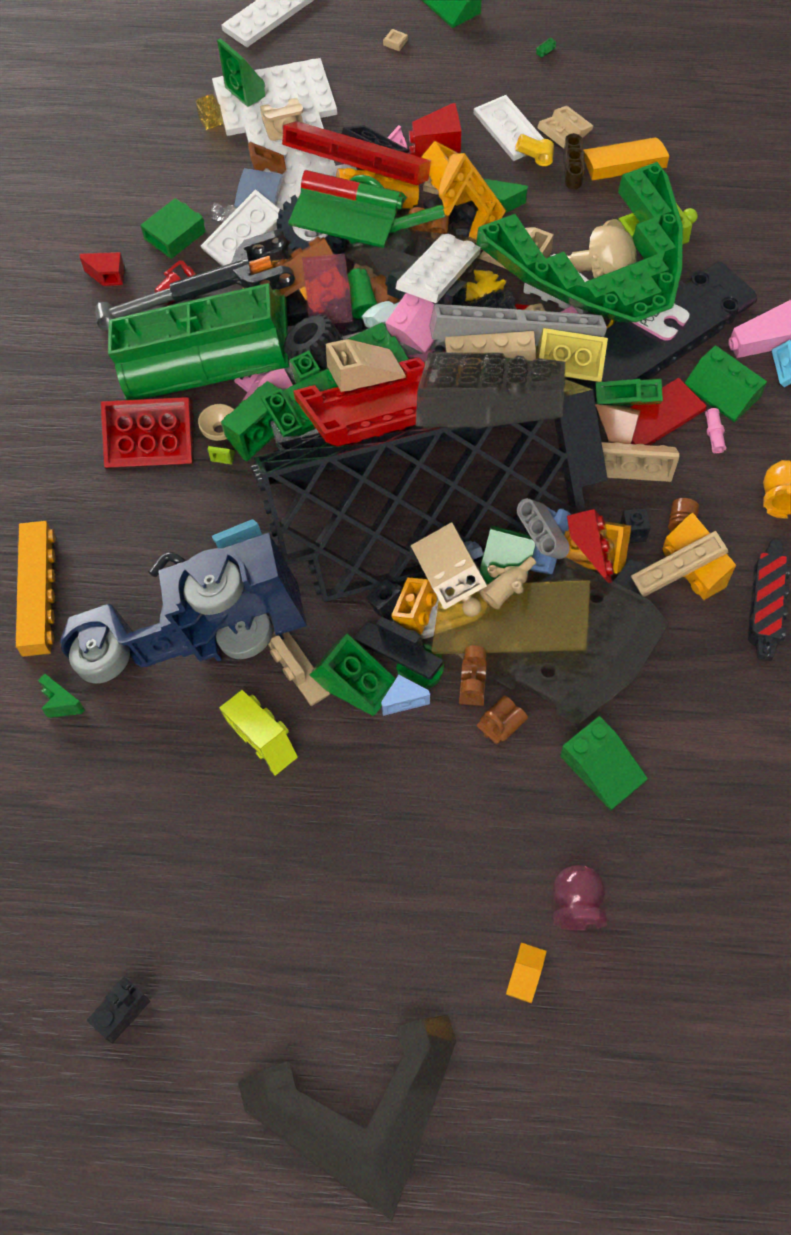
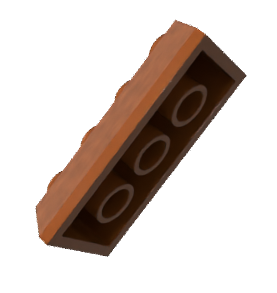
M319 236L308 242L309 246L302 250L300 247L290 254L292 257L286 261L282 258L273 264L274 268L286 266L294 271L295 281L292 285L279 289L282 295L287 297L339 264L324 237L321 239ZM284 273L280 278H288L290 274ZM263 280L259 284H267L270 283V281Z

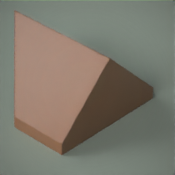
M595 404L607 434L608 443L620 442L622 444H631L640 410L620 405Z

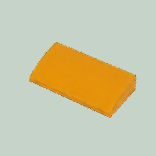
M656 137L583 150L584 161L592 181L622 176L625 173L656 162L662 168H667L669 154L665 146Z

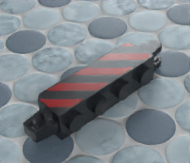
M777 539L770 541L768 549L759 555L758 561L754 565L747 639L752 645H756L757 658L772 661L779 642L785 639L786 627H783V620L786 619L788 606H784V602L789 594V586L786 585V579L790 576L791 566L787 565L788 556L783 555L782 541Z

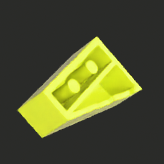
M241 690L219 708L228 724L245 743L248 742L257 751L255 754L260 760L262 758L266 760L270 771L276 776L298 758L286 735L289 731L281 721L276 722L274 720L275 718L269 709H262L260 707L261 704L254 695L249 697Z

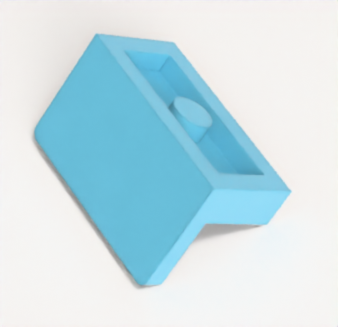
M791 340L772 349L779 382L783 387L791 384Z
M252 519L212 536V539L216 543L217 548H225L260 536L262 533L258 523Z

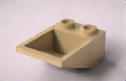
M451 522L412 544L411 547L443 608L447 609L463 600V612L470 617L478 615L481 611V603L476 598H472L471 595L486 587L487 583L453 523ZM467 576H474L475 582L473 584L467 583ZM446 588H454L455 593L453 595H447Z

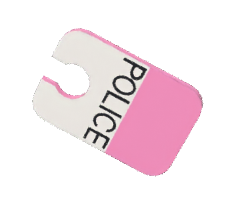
M674 304L672 309L634 324L662 340H671L678 333V330L666 326L664 320L672 318L678 324L684 326L689 319V313L687 310Z

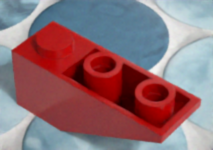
M595 509L568 515L567 520L571 539L608 583H611V575L614 574L612 561H608L607 557L610 546L608 539L604 538L603 530L606 529L603 515L600 516Z

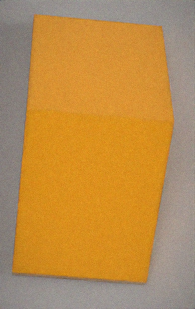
M521 943L506 995L532 1003L547 951Z

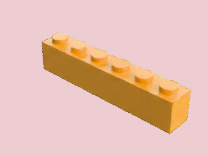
M47 521L19 524L16 648L22 657L51 654V645L54 644V633L51 630V624L54 623L55 617L53 610H51V603L55 602V594L52 589V583L55 582V573L52 569V563L55 562V552L52 549V543H55L56 537L54 529H50Z

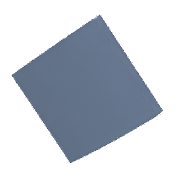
M244 168L238 185L234 207L238 208L255 189L276 206L278 192L283 181L282 174Z

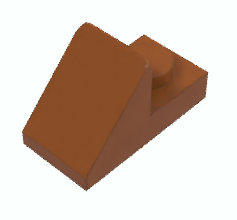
M249 142V152L254 170L264 171L267 168L270 171L283 175L286 171L284 155Z

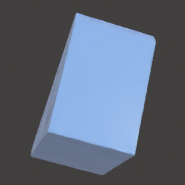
M398 675L381 702L383 716L429 705V690Z

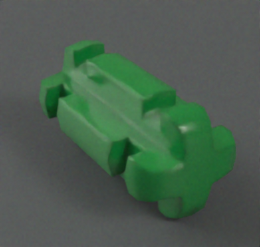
M553 38L546 40L536 48V54L540 58L544 57V55L556 48V40H553Z

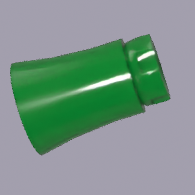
M357 268L347 274V284L351 301V316L363 319L364 313L372 306L378 304L375 298L367 270Z

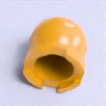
M781 460L771 465L765 474L763 485L766 494L763 497V505L769 515L776 518H788V515L791 514V461Z

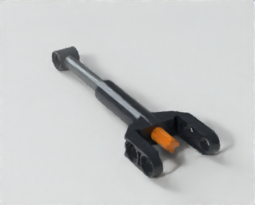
M273 230L246 239L236 249L230 264L172 282L168 289L116 306H112L108 302H100L95 306L97 327L102 330H109L110 319L137 313L173 300L178 304L236 284L241 285L245 289L261 285L259 283L263 280H269L272 290L288 287L295 281L292 268L286 266L272 268L271 258L267 256L281 251L286 246V235L281 230ZM275 238L283 239L280 243L272 242ZM257 244L263 245V247L259 250H254L252 248L254 245ZM284 273L290 274L288 278H280Z

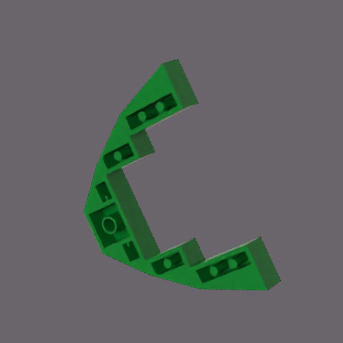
M656 162L623 174L618 190L622 199L640 222L636 224L633 241L644 260L585 282L565 252L545 258L516 214L478 227L476 245L481 247L482 250L524 283L573 307L602 315L617 322L636 323L672 309L674 306L682 271L683 225L668 175L659 163Z

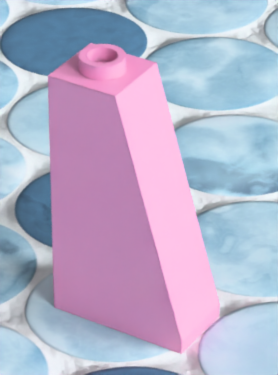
M791 300L733 329L731 338H729V347L734 351L736 358L772 351L777 346L791 340Z

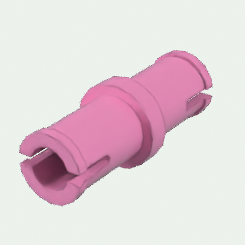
M717 408L708 409V412H705L708 424L706 431L711 440L712 452L722 453L726 450L723 436L725 429L721 425L720 412Z

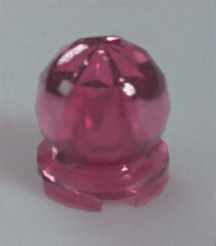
M583 865L569 866L560 871L555 878L552 891L554 902L560 908L553 913V925L556 926L560 923L561 929L586 930V925L596 924L597 929L606 926L607 913L599 909L605 896L602 878L592 868Z

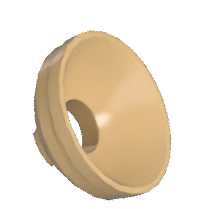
M215 404L205 408L198 418L202 434L208 439L215 441L227 439L224 432L217 433L214 431V428L221 425L224 417L234 409L224 404Z

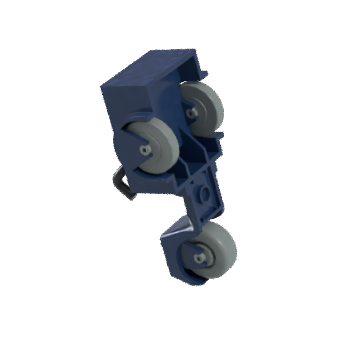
M266 533L225 548L205 550L187 561L174 552L162 554L148 571L153 577L159 575L163 607L159 623L132 632L130 626L113 605H102L69 617L60 643L62 652L67 656L72 668L83 680L89 683H104L112 680L124 670L130 655L139 667H147L180 655L186 657L192 654L196 656L199 662L215 657L218 662L222 660L220 648L231 658L246 659L257 655L268 645L272 638L273 625L276 636L279 635L283 640L284 633L307 626L298 582L270 533ZM169 561H171L172 563L176 564V565H173V566L164 568L165 565H166Z

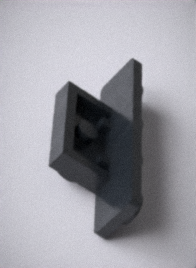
M381 617L376 623L377 626L366 622L355 635L356 642L429 680L433 678L443 665L441 658L424 650L421 636L416 631H409L401 627L394 620L389 621Z

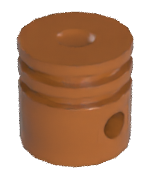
M689 498L675 499L671 506L668 529L672 532L692 513L698 518L699 504Z

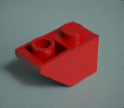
M120 252L80 254L79 257L84 271L102 286L123 285L124 263Z

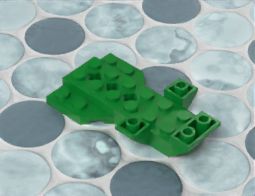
M383 322L348 338L349 340L390 349L398 363L409 360L396 337H391ZM310 351L289 360L296 381L295 385L284 390L280 388L261 397L263 404L283 437L301 436L316 429L294 399V390L315 385L321 392L338 387L329 369L319 373L320 368Z

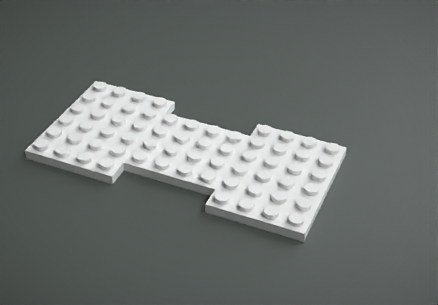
M321 58L254 70L265 83L266 97L249 107L225 88L223 76L212 78L227 136L246 133L248 143L253 142L284 155L286 171L282 175L283 181L278 192L276 206L279 209L283 210L285 201L291 203L293 195L299 198L301 179L305 170L336 177L338 168L357 170L356 167L347 164L335 166L334 160L282 145V139L269 140L262 121L260 106L269 104L273 108H282L288 105L289 99L297 98L303 107V113L301 114L303 122L324 129L321 118L337 115V107ZM265 168L264 170L265 172L277 173L275 171H270L267 168ZM278 238L273 239L272 242L278 243Z

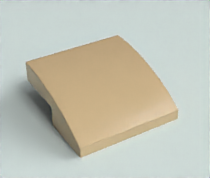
M564 106L554 110L552 117L539 121L537 128L564 148L567 135L575 133L583 138L593 129V125L568 106Z

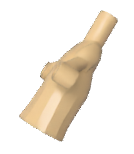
M530 556L520 566H508L505 568L496 567L495 565L489 566L487 569L489 575L497 578L479 590L482 598L493 608L499 609L514 592L517 594L522 593L524 590L522 585L527 580V572L536 564L535 559Z

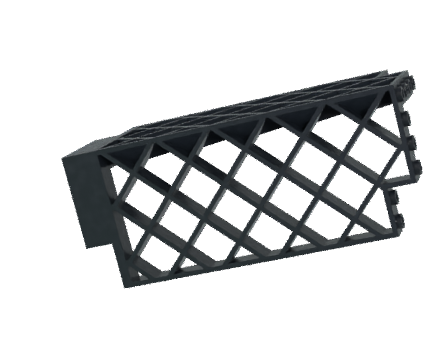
M565 379L541 385L523 384L484 394L476 392V398L456 404L447 416L427 421L424 424L409 426L403 430L384 433L382 436L363 439L357 443L352 442L337 447L326 442L320 433L275 443L277 450H274L273 453L254 457L255 464L251 465L260 491H265L267 500H264L263 503L266 514H271L273 522L269 523L272 537L277 536L279 545L276 546L287 565L312 559L308 561L311 574L316 575L317 582L313 583L316 595H321L323 601L327 602L375 589L386 579L393 584L405 581L407 578L425 575L421 565L405 569L410 559L419 563L411 545L423 539L432 524L439 528L447 525L438 520L437 516L454 489L478 502L466 523L458 532L463 542H474L470 537L488 509L510 522L506 528L507 530L519 532L522 529L528 533L517 513L514 517H511L491 505L510 474L532 487L526 499L538 502L541 496L545 495L564 507L563 509L571 515L584 512L586 509L582 487L608 480L593 389ZM547 415L554 418L559 449H556L535 435ZM513 426L522 432L503 463L480 450L492 428ZM532 439L554 453L535 484L513 470ZM458 441L467 448L448 478L424 463L436 442ZM477 453L500 467L481 498L458 484ZM401 455L411 461V464L393 492L368 478L369 473L380 456ZM561 465L563 467L569 501L567 504L546 491ZM420 468L445 482L427 512L402 498ZM342 469L355 477L337 507L311 492L320 474L325 470ZM363 483L389 497L372 527L346 512ZM285 484L298 492L281 522H279L270 488V485ZM306 497L333 512L316 542L289 527ZM398 503L423 517L406 546L381 533ZM342 518L367 532L351 561L325 547ZM286 533L310 548L287 554L282 534ZM376 539L401 552L389 573L375 576L359 567ZM480 545V546H481V549H482V552H483V554H484L486 547H483L482 545ZM320 553L346 568L334 588L325 589L318 561ZM483 556L473 559L474 562L482 560ZM355 573L365 578V580L349 584Z

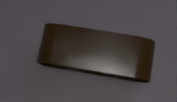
M572 133L565 138L563 152L565 185L568 188L578 189L582 186L585 169L583 139L579 134Z

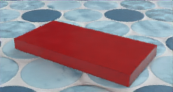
M677 378L662 387L663 401L660 404L633 405L630 407L640 410L631 444L651 445L706 411L707 406L680 378Z

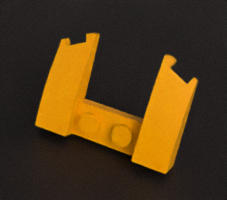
M453 154L441 180L439 197L442 199L443 210L446 216L450 215L463 189L466 191L478 208L467 240L476 244L478 227L502 219L506 210L466 154Z

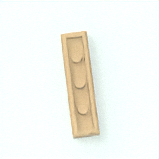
M714 531L631 575V578L641 596L645 597L727 554L728 549L718 533Z

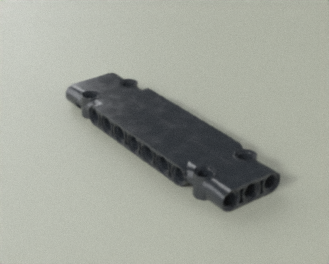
M716 262L704 271L694 272L691 279L687 282L679 281L674 304L688 311V321L682 326L675 319L668 318L664 320L666 326L678 330V333L671 340H662L632 322H616L607 328L604 338H608L602 382L633 379L649 380L719 333L726 324H731L735 320L738 313L757 302L755 291L722 262ZM545 374L544 383L565 379L593 389L595 404H597L596 382Z

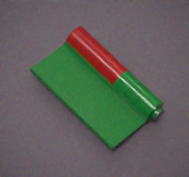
M305 170L301 179V193L288 225L384 248L397 211L403 207L404 197H401V192Z

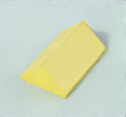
M543 328L536 350V373L602 382L608 338Z

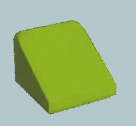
M208 446L212 462L233 463L235 450Z

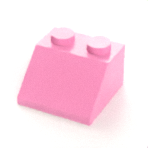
M406 293L386 321L387 330L391 337L395 336L398 341L426 354L436 340L432 339L429 327L434 304L431 301Z

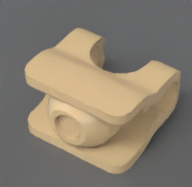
M297 98L289 99L288 105L282 108H273L269 104L260 106L262 121L269 140L283 139V125L294 121L304 123L301 115L303 107Z

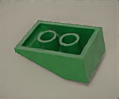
M219 38L217 43L225 88L247 107L266 97L263 79L241 55Z
M345 634L332 645L309 674L327 692L372 716L381 708L382 700L396 680L348 634Z
M600 716L562 747L560 757L610 811L648 780L617 733Z

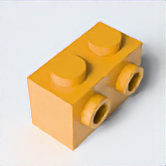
M407 578L391 615L393 620L398 622L401 627L409 631L414 630L419 635H422L425 626L428 625L429 615L437 602V595L429 580Z

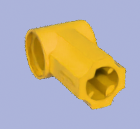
M520 134L515 150L535 158L536 163L540 166H548L553 161L554 143L548 139L539 141Z

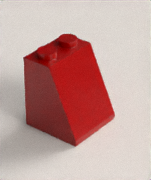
M456 103L449 104L412 122V131H409V141L412 143V146H409V154L422 157L434 141L461 154L462 130Z

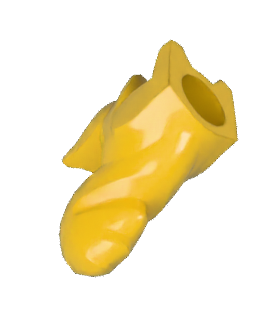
M474 270V279L477 283L467 282L466 301L477 300V297H483L485 293H491L493 290L495 292L499 289L503 290L506 280L496 281L498 274H493L489 270Z

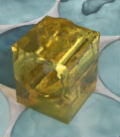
M213 94L195 100L199 119L206 130L223 124L221 107Z

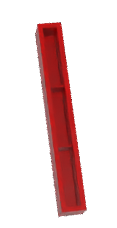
M298 121L283 125L282 145L416 186L429 179L431 160Z

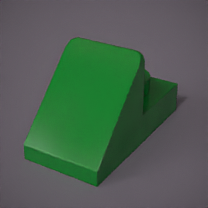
M46 674L38 680L43 687L41 692L49 699L42 707L43 712L48 718L77 715L85 711L78 699Z

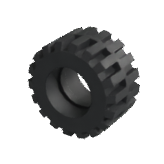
M318 314L317 316L313 315L305 318L296 324L286 336L283 346L290 359L310 351L321 371V369L327 367L326 344L341 341L343 338L327 316Z

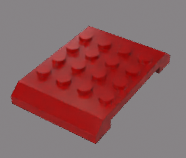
M420 357L399 362L400 367L405 373V378L344 392H341L339 387L320 392L315 385L294 390V399L323 439L337 447L352 442L357 443L374 436H382L384 433L403 430L416 424H424L427 421L447 416L456 406V396Z

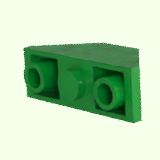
M484 179L505 208V213L526 203L527 185Z

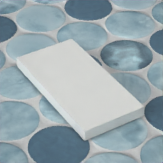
M507 95L474 108V115L513 161L526 156L515 150L520 134L539 141L544 139Z
M255 189L201 245V248L220 265L230 264L236 249L244 240L270 232L277 226L276 223L280 209Z

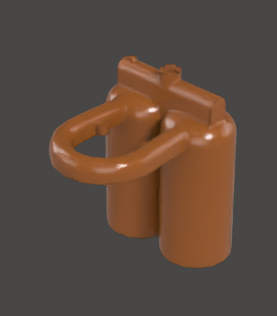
M504 695L485 712L476 726L485 733L484 736L486 738L489 737L494 744L498 745L501 741L507 740L528 719V716L521 708L516 707L509 697Z

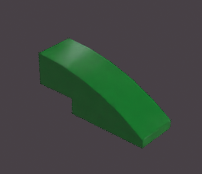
M633 379L596 382L597 404H660L663 401L661 379Z

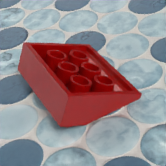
M189 397L101 402L104 468L193 464V401Z

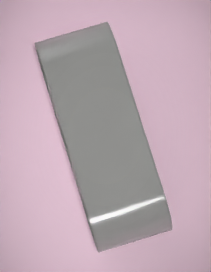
M528 498L521 500L517 507V514L541 554L556 559L566 557L569 552V543L548 508L543 503Z

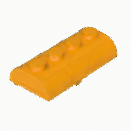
M337 169L336 177L350 180L356 175H367L376 179L386 189L403 192L407 199L404 201L402 208L411 209L413 205H418L419 185L416 186L367 170Z

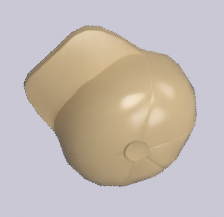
M611 219L605 222L603 226L596 227L590 237L589 250L572 252L567 257L578 272L592 271L594 278L636 263L637 253L632 236L625 231L620 221Z

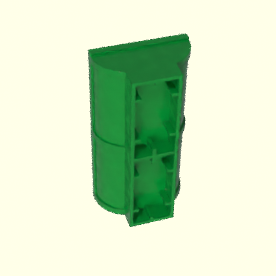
M267 283L110 319L108 355L115 363L117 377L125 395V400H140L290 367V359L283 346L288 335L286 298L278 289L272 290L270 284Z

